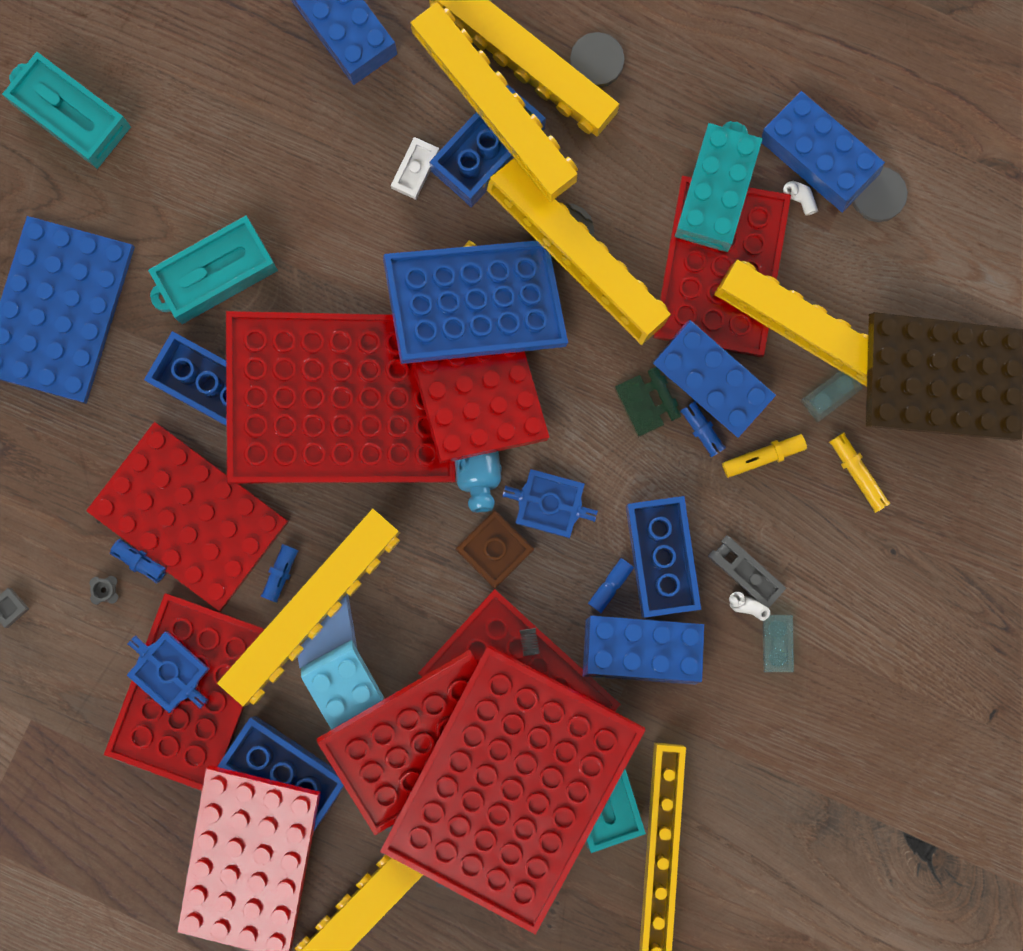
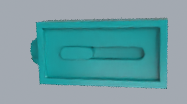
M38 52L32 56L27 64H18L9 75L11 84L2 93L15 108L96 169L100 167L131 128L130 124L120 113Z
M730 121L723 125V127L708 123L674 237L721 251H729L763 138L749 135L744 124L742 125L738 122Z
M246 215L150 268L148 271L156 284L150 293L151 302L156 309L162 312L171 311L174 318L181 324H184L272 275L278 269ZM160 295L163 296L165 303H162L160 300Z
M624 769L585 842L591 853L646 834L626 769Z

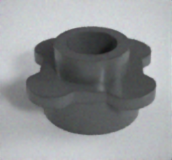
M108 576L106 579L93 577L90 580V600L93 604L98 605L101 602L107 601L111 604L117 602L119 596L116 593V585L118 584L116 577ZM104 587L106 588L105 593L102 592V588Z

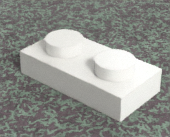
M414 137L391 184V189L416 200L431 170L429 162L439 152V148Z

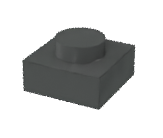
M7 588L0 594V623L4 628H9L29 610L12 588Z

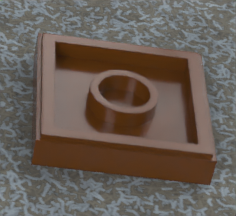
M494 510L455 550L496 589L535 549Z

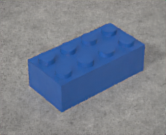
M291 0L353 85L398 55L394 40L364 0Z
M509 85L506 86L512 94L516 92ZM521 97L525 103L524 109L529 115L534 114L540 120L543 126L541 130L544 131L546 118ZM476 112L429 163L431 172L472 208L487 192L490 177L514 157Z
M802 91L763 129L761 143L842 213L880 175L885 163Z
M691 320L686 322L651 362L737 438L740 437L776 396Z
M172 331L144 380L226 426V360Z
M685 497L627 504L626 513L642 618L701 610Z
M590 616L585 622L583 677L698 684L702 682L704 624Z
M257 716L249 718L217 766L321 792L314 831L318 828L344 789V785L333 767Z

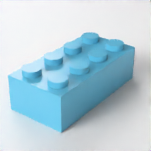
M352 640L301 667V678L331 730L385 699Z

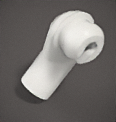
M790 181L784 185L783 193L790 194L792 200L801 203L805 216L818 212L809 186L796 181Z
M734 592L729 597L730 607L735 612L752 614L762 621H765L770 616L769 608L752 597L744 596L741 592Z

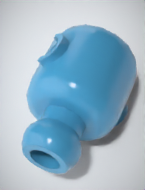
M499 451L456 460L457 485L460 490L470 492L471 497L468 500L469 509L477 513L491 511L494 508L495 500L490 490L495 489L501 482L502 467Z

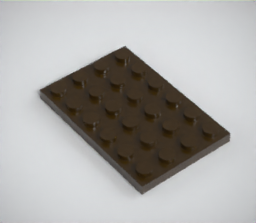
M878 312L869 314L866 427L1014 441L1022 440L1023 329Z

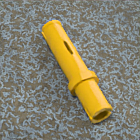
M845 432L829 441L843 462L841 466L843 469L847 468L870 503L873 511L876 513L885 508L884 506H888L890 502L861 460L863 456L860 452L857 453Z
M802 434L780 442L774 440L771 441L769 446L723 462L722 467L726 477L729 478L774 461L782 462L785 457L806 450V441ZM755 458L757 459V460H755V461L746 463V461H749V460H752V459H755Z

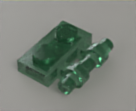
M657 367L647 371L652 380L647 384H644L641 376L638 375L614 387L638 438L664 426L660 415L666 412L671 421L681 417L677 408L679 404L676 398H672L666 386L668 381L665 375H661ZM657 390L663 403L655 407L649 394Z

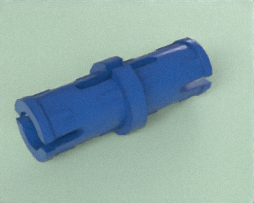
M696 401L689 405L694 416H692L687 407L680 412L693 428L695 438L699 437L710 454L709 456L713 457L718 453L712 446V443L715 444L719 452L726 447L712 429L714 426L712 422L706 420Z
M121 539L117 540L111 548L110 555L126 563L133 572L138 571L156 584L166 574V567L147 557L146 552L134 549Z
M284 544L281 545L274 566L269 568L270 576L261 597L278 603L286 579L289 580L291 577L289 572L299 550Z

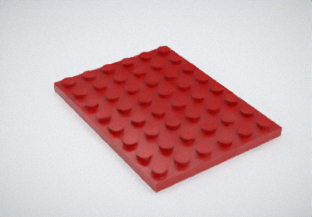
M226 311L227 484L455 482V461L439 463L412 363L401 364L393 315Z
M488 645L380 852L536 935L641 740L645 727Z

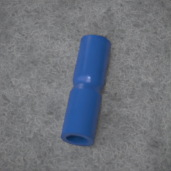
M620 558L607 576L606 581L601 584L588 604L602 613L616 594V590L622 586L634 567Z

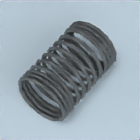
M536 628L519 631L520 637H523L521 642H525L522 643L524 645L522 650H525L523 651V656L540 653L539 647H537L539 645H534L538 644V642H535L538 641L537 637H533L537 636L535 634Z

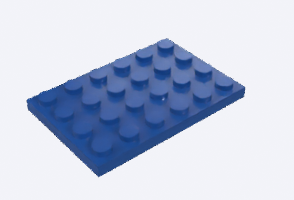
M26 217L0 300V380L87 404L135 248L132 244L37 218Z
M538 241L389 253L383 256L401 364L566 347L568 344L551 254Z

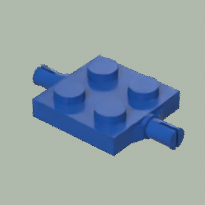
M530 469L527 483L522 490L505 486L504 491L507 492L503 493V497L519 501V513L516 524L569 539L573 525L578 518L595 522V516L598 510L582 507L581 496L584 483Z
M165 631L155 643L149 646L144 644L137 636H134L131 639L132 641H129L127 645L133 648L140 656L136 665L127 676L168 713H172L181 701L187 698L195 703L199 709L207 703L208 699L197 691L196 688L202 677L209 671V668L169 632Z

